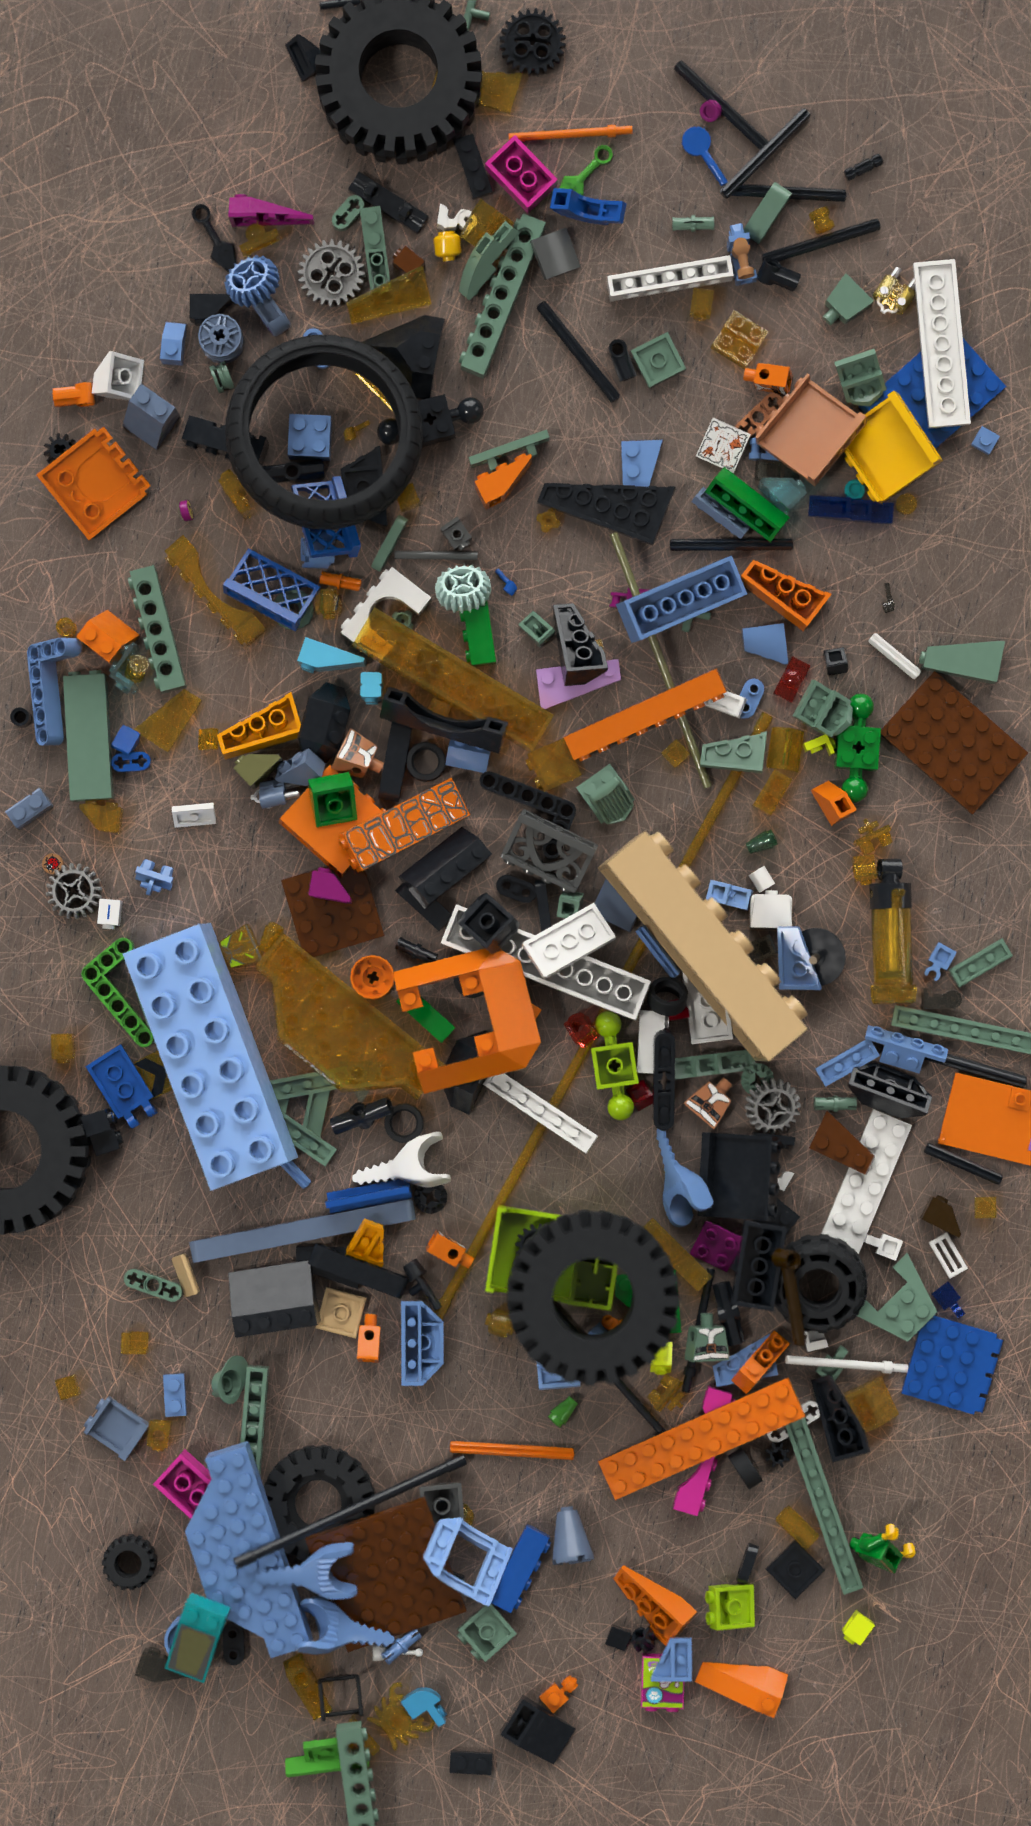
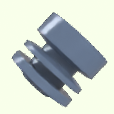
M224 314L211 315L199 327V344L206 357L211 361L219 364L222 361L231 363L242 353L244 347L243 334L236 320ZM223 333L225 338H220L218 341L216 335L220 336Z

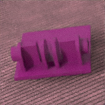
M706 1220L689 1254L727 1272L739 1250L741 1237L730 1232L728 1229H724Z

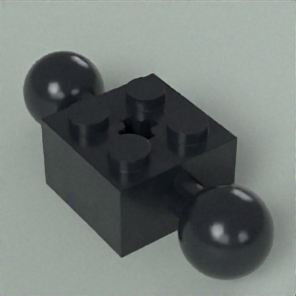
M445 394L417 401L423 424L422 447L456 439L452 422L457 420L467 424L478 422L484 413L482 403L476 398L468 397L459 403L458 408L449 410ZM388 418L378 425V438L386 445H394L399 442L396 419ZM428 418L435 419L433 421V425H429V423H425V421H427Z

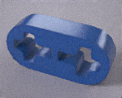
M131 752L129 756L124 753H118L111 759V765L114 770L121 773L145 771L151 766V758L145 752ZM140 756H143L144 759H147V763H144V767H140L138 763L133 764V760H139ZM120 757L124 761H130V764H124L121 769L115 763L119 761Z

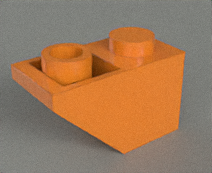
M830 781L810 790L831 826L848 818L856 811L848 794Z

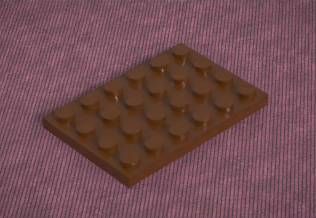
M935 671L881 729V736L971 815L980 808L1028 755V752Z

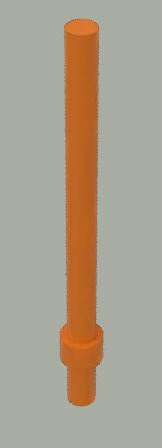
M607 125V127L509 133V140L514 135L520 141L593 136H608V138L616 137V135L633 134L632 126L616 127V125Z

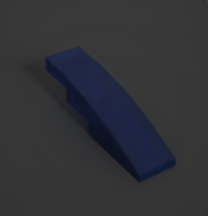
M810 495L808 516L893 525L895 504L890 502L880 504L872 500L852 499L851 497Z

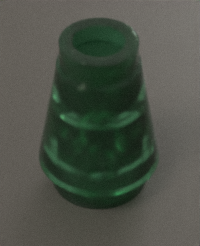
M765 829L749 840V842H746L750 854L773 849L775 845H778L772 829L768 831Z

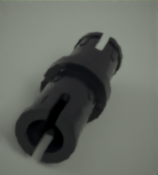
M402 937L399 938L398 944L395 946V949L411 955L412 959L417 958L426 963L436 961L435 959L438 957L437 953L423 948L421 944L418 943L416 945Z

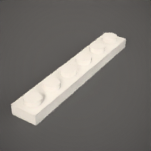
M505 1073L489 1077L483 1083L487 1088L586 1154L598 1138L596 1134Z

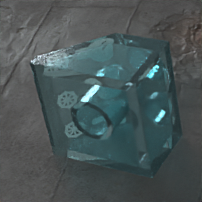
M762 478L757 486L786 515L807 494L805 491L806 486L797 479L795 481L793 478Z

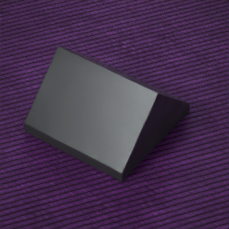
M437 1482L419 1487L420 1498L426 1497L436 1525L440 1519L460 1517L465 1521L461 1483Z

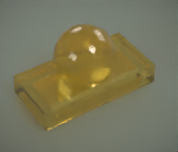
M251 224L245 232L248 241L239 245L243 257H246L280 241V236L276 228L265 232L262 225Z

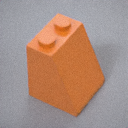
M106 610L90 619L76 637L115 668L140 635L109 610Z

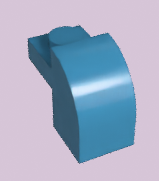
M427 1687L417 1688L401 1699L402 1705L412 1719H415L427 1710L438 1727L446 1723L445 1716L447 1713L440 1704L436 1705L441 1700V1696L435 1690Z

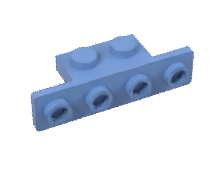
M868 1025L865 1039L884 1045L879 1062L920 1073L925 1057L940 1062L946 1061L948 1049L939 1044H931L919 1038L907 1037L899 1032L884 1030L879 1026Z

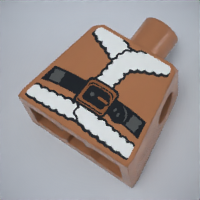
M350 728L331 768L343 773L349 772L350 775L363 778L367 769L379 774L384 762L374 758L378 748L377 745Z
M724 1077L716 1086L708 1081L687 1098L683 1104L712 1129H715L732 1101L725 1094L733 1085Z

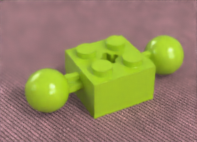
M605 1011L599 1014L595 1021L596 1031L604 1037L605 1046L591 1048L596 1088L597 1090L612 1088L613 1097L610 1098L607 1105L608 1113L612 1118L621 1121L628 1119L634 1111V1103L629 1096L625 1095L624 1086L639 1084L633 1042L617 1044L616 1035L621 1030V1019L616 1013ZM612 1060L620 1063V1067L617 1068L616 1072H613L611 1068L609 1069V1064H612Z

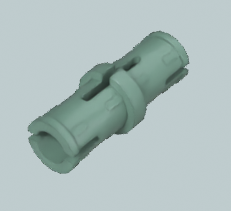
M691 215L689 218L673 217L672 230H691V232H696V230H714V216L695 217V215Z
M837 1095L828 1098L814 1097V1110H833V1112H838V1110L857 1109L856 1097H838Z

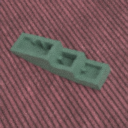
M747 1050L675 1058V1079L744 1071L748 1066L755 1064V1060Z

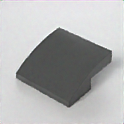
M566 228L530 241L544 280L581 267Z

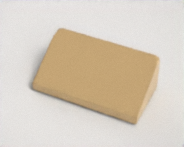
M184 1253L173 1257L172 1262L184 1296L188 1297L198 1294L200 1289L187 1254Z

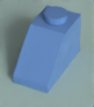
M165 323L160 352L162 364L183 366L187 324Z

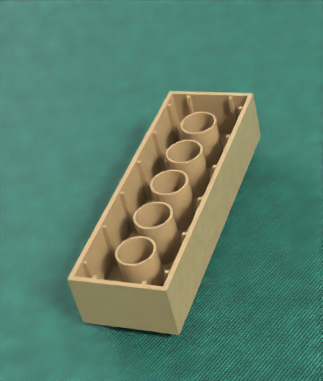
M645 831L635 836L598 867L599 871L644 926L649 929L658 943L726 1026L725 1010L728 1012V1016L731 1019L732 1033L755 1061L769 1062L807 1030L806 1026L801 1022L808 1015L806 1010L792 995L789 998L786 996L782 998L775 987L781 981L766 963L755 965L748 954L754 950V947L744 934L739 930L735 933L732 931L729 933L721 922L727 917V914L717 901L712 897L708 900H702L694 889L701 883L690 868L685 864L681 868H676L667 856L674 850L663 835L656 832L654 835L649 836Z

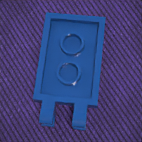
M122 1044L85 1066L119 1120L124 1117L131 1128L137 1127L140 1123L132 1111L140 1106L143 1107L148 1117L157 1114L156 1109L149 1101L154 1096Z

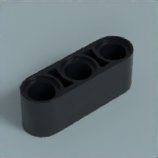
M403 882L395 890L438 931L450 920L452 914L437 900L424 909Z

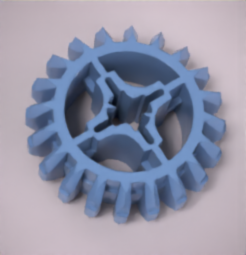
M255 255L253 258L248 256L246 260L241 259L239 264H234V268L229 269V274L225 276L226 281L224 284L226 293L230 295L231 300L241 307L245 305L249 308L251 305L256 307L259 302L264 304L266 298L270 299V294L276 293L275 288L279 287L278 281L280 278L277 267L270 259Z

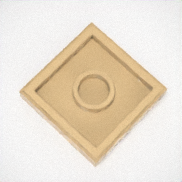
M326 1287L320 1309L321 1322L316 1325V1328L356 1339L367 1297Z

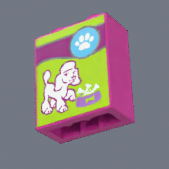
M642 1653L641 1708H645L646 1711H658V1708H666L668 1712H678L679 1709H683L684 1681L651 1682L652 1673L662 1654Z

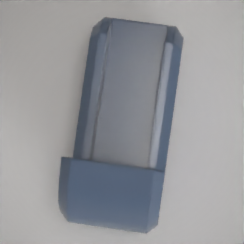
M271 296L270 299L266 298L264 300V304L259 302L256 307L251 305L274 337L279 336L291 327L285 313H282Z

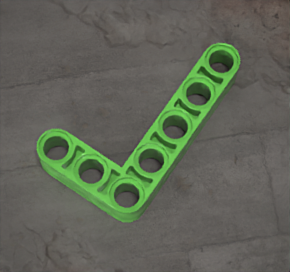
M119 938L82 969L81 975L86 984L136 1044L140 1047H150L155 1042L151 1029L148 1028L146 1022L107 977L112 970L125 960L123 953L119 950L120 943L126 941L129 944L128 951L135 949L130 939ZM106 955H111L113 963L111 966L106 967L103 963V958ZM91 968L97 971V977L93 980L87 977V972ZM104 984L109 985L111 990L107 996H103L100 992V988ZM117 1000H121L124 1004V1008L120 1012L115 1011L113 1007ZM130 1016H134L137 1019V1025L134 1028H130L127 1025V1019ZM143 1032H147L150 1035L151 1039L147 1044H143L140 1040V1035Z

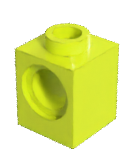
M855 1610L842 1628V1632L845 1634L843 1638L852 1645L856 1642L861 1646L875 1624L862 1613Z

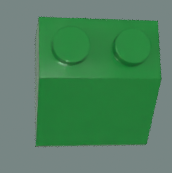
M349 772L308 779L316 827L357 820L354 785Z

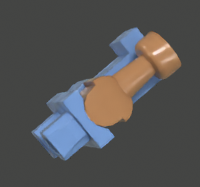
M742 223L730 226L727 241V251L731 252L730 257L736 286L757 281L756 269L754 270L753 267H749L748 263L750 235L749 232L744 233Z

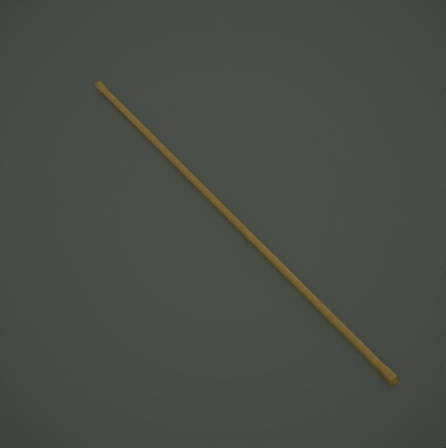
M762 712L750 736L766 732L773 717ZM731 770L678 867L681 868L685 864L690 868L742 771ZM640 937L622 970L629 973L633 972L646 948ZM601 1007L549 1101V1104L555 1108H558L598 1035L595 1028L596 1018L602 1012L609 1010ZM540 1122L535 1126L466 1252L474 1257V1259L496 1221L498 1205H505L547 1128ZM461 1264L457 1268L443 1296L439 1299L442 1308L437 1311L433 1310L442 1320L469 1270Z

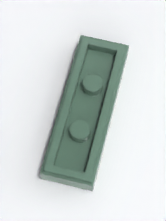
M1003 938L948 971L958 988L1013 955Z

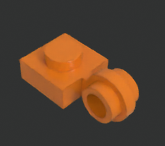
M567 1676L561 1682L563 1686L561 1688L554 1682L539 1696L552 1713L569 1700L564 1692L568 1691V1693H571L577 1688L578 1684L575 1677Z

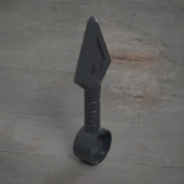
M204 204L196 205L192 210L193 219L196 223L204 226L214 244L210 258L229 272V269H233L234 264H237L235 246L220 240L210 222L211 213L209 208ZM199 209L207 211V217L203 220L196 218V212Z

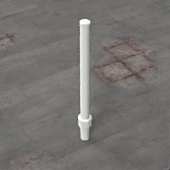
M786 1355L785 1358L786 1364L876 1370L887 1374L892 1372H908L907 1364H895L892 1361L869 1362Z

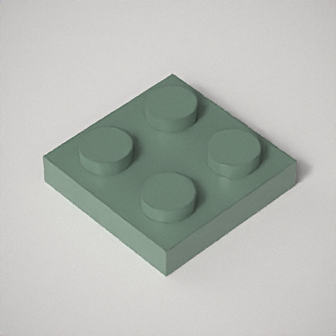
M668 332L630 351L649 389L686 370Z

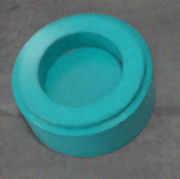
M857 479L850 480L845 485L844 494L847 499L858 501L865 494V486Z

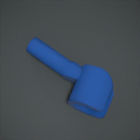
M498 568L495 572L506 583L503 590L512 596L516 592L517 586Z

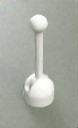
M373 1644V1661L384 1660L381 1656V1653L387 1650L384 1645L377 1646ZM421 1648L408 1650V1652L401 1655H416L420 1657L423 1655V1650Z

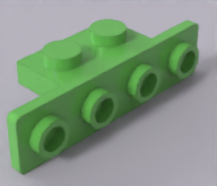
M337 1737L303 1742L305 1756L285 1759L286 1777L341 1771ZM354 1763L351 1765L353 1769H359L362 1767L358 1763Z

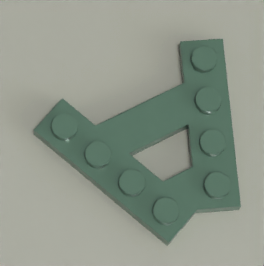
M347 1066L323 1070L322 1073L318 1071L270 1081L294 1146L324 1166L328 1164L337 1151V1148L320 1138L330 1090L351 1087ZM332 1079L333 1082H336V1083H335V1084H332V1083H330L329 1081ZM309 1095L303 1125H301L286 1114L289 1098Z

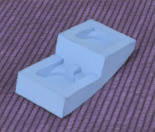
M710 880L706 900L712 897L719 904L748 911L753 890Z

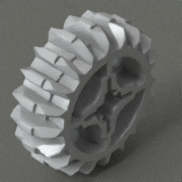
M70 863L69 870H67L65 865H62L63 873L55 870L54 872L58 877L50 876L49 879L54 881L53 885H46V887L52 888V892H46V896H53L52 899L48 900V903H56L52 908L53 911L61 908L59 911L60 916L67 912V919H71L72 913H74L75 919H79V912H81L83 917H87L86 909L93 913L94 909L91 905L99 906V903L94 900L95 897L102 898V895L96 894V891H101L103 888L101 886L96 887L95 884H98L101 880L99 878L92 879L96 875L94 871L88 875L90 870L88 866L82 871V864L79 863L76 869L74 864ZM69 875H80L72 884L62 881ZM85 878L90 885V896L85 894L82 889ZM59 886L66 892L64 903L60 901L58 896ZM66 886L70 888H75L77 886V890L80 894L83 895V897L75 894L71 896L70 894L72 892H69L70 889L66 888ZM80 898L86 901L81 907L69 908L70 904L76 899Z
M771 1078L770 1082L767 1083L763 1079L762 1086L755 1083L757 1089L755 1091L750 1089L749 1092L752 1097H746V1101L749 1102L744 1105V1108L748 1110L746 1116L750 1118L749 1122L751 1125L755 1124L757 1130L762 1128V1131L767 1133L770 1129V1132L775 1134L776 1129L783 1133L784 1126L790 1129V1121L796 1123V1119L793 1116L800 1115V1112L797 1110V1108L801 1107L800 1102H797L800 1096L795 1094L796 1089L794 1087L790 1088L791 1084L789 1082L783 1083L782 1079H778L776 1082L774 1078ZM770 1093L768 1097L763 1098L766 1094ZM781 1093L787 1096L788 1106L781 1103ZM758 1106H761L762 1109H765L764 1119L760 1118L758 1115ZM783 1114L781 1117L775 1119L777 1115Z

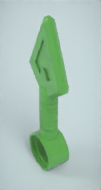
M606 145L598 146L594 152L593 161L578 176H564L560 188L572 189L584 196L585 179L599 165L604 166L611 162L613 154L610 147ZM600 150L608 151L609 158L607 160L601 161L597 157Z

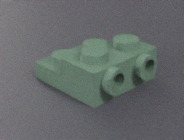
M490 1604L489 1607L484 1605L474 1615H471L457 1628L459 1633L456 1636L464 1645L467 1642L473 1648L470 1652L478 1661L482 1659L486 1662L517 1633L494 1606Z

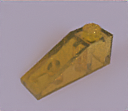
M299 1653L283 1661L285 1673L313 1720L321 1717L317 1679L303 1654ZM323 1692L325 1713H330L333 1710Z

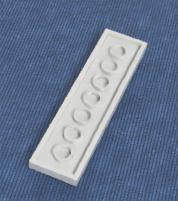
M955 259L913 263L928 429L970 425Z
M875 1109L872 1110L860 1142L875 1156L867 1175L848 1167L821 1234H827L836 1239L840 1238L859 1254L910 1132L911 1124Z

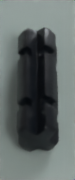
M875 154L871 156V159L867 158L855 164L853 168L845 169L844 175L846 179L850 181L856 178V175L860 176L872 170L874 166L882 165L883 159L881 155Z

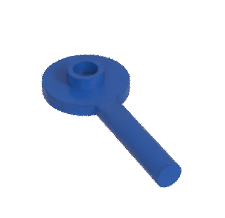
M702 127L689 128L682 137L683 149L689 155L701 156L721 187L724 186L728 181L708 152L711 144L709 133Z

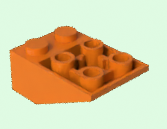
M525 453L514 458L515 462L509 465L503 463L495 468L496 471L490 474L484 472L477 476L478 480L474 481L475 489L486 510L506 500L531 466V454L527 456Z

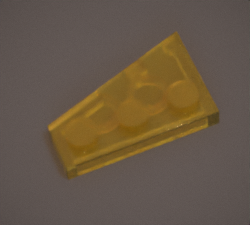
M183 689L133 730L139 732L140 735L169 753L202 700L186 689Z

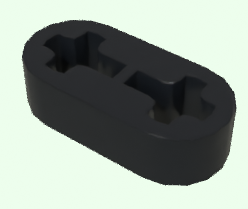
M748 1543L736 1581L747 1584L759 1546Z

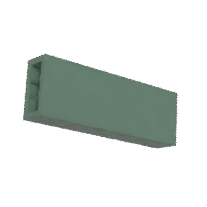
M100 670L89 671L88 675H81V672H68V676H63L70 801L113 800L107 675L102 674Z

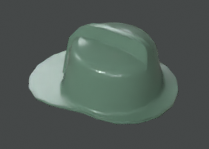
M239 1355L232 1356L225 1363L223 1369L213 1376L211 1386L214 1397L221 1398L227 1404H233L238 1400L245 1385L246 1368L248 1366L244 1357Z

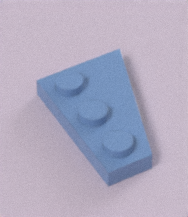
M662 440L621 441L623 485L649 487Z
M779 926L777 928L779 979L781 981L779 983V990H821L822 987L815 967L809 963L810 954L800 926Z
M770 1334L731 1355L730 1360H723L712 1366L716 1388L734 1384L731 1381L732 1378ZM776 1361L761 1379L778 1376Z

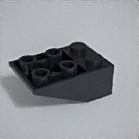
M522 1695L502 1726L500 1735L516 1746L554 1765L576 1728L525 1695Z

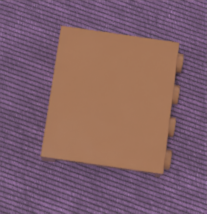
M806 374L804 378L798 379L792 393L785 395L779 409H774L768 417L769 421L765 426L761 425L758 428L755 438L756 444L813 486H816L867 424V418L861 412L855 413L811 381L810 375Z

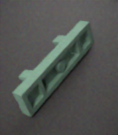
M547 430L470 456L468 457L470 466L474 468L487 463L492 473L496 471L495 468L498 466L497 459L526 449L528 455L531 454L532 458L537 457L538 454L535 446L548 442L549 434Z

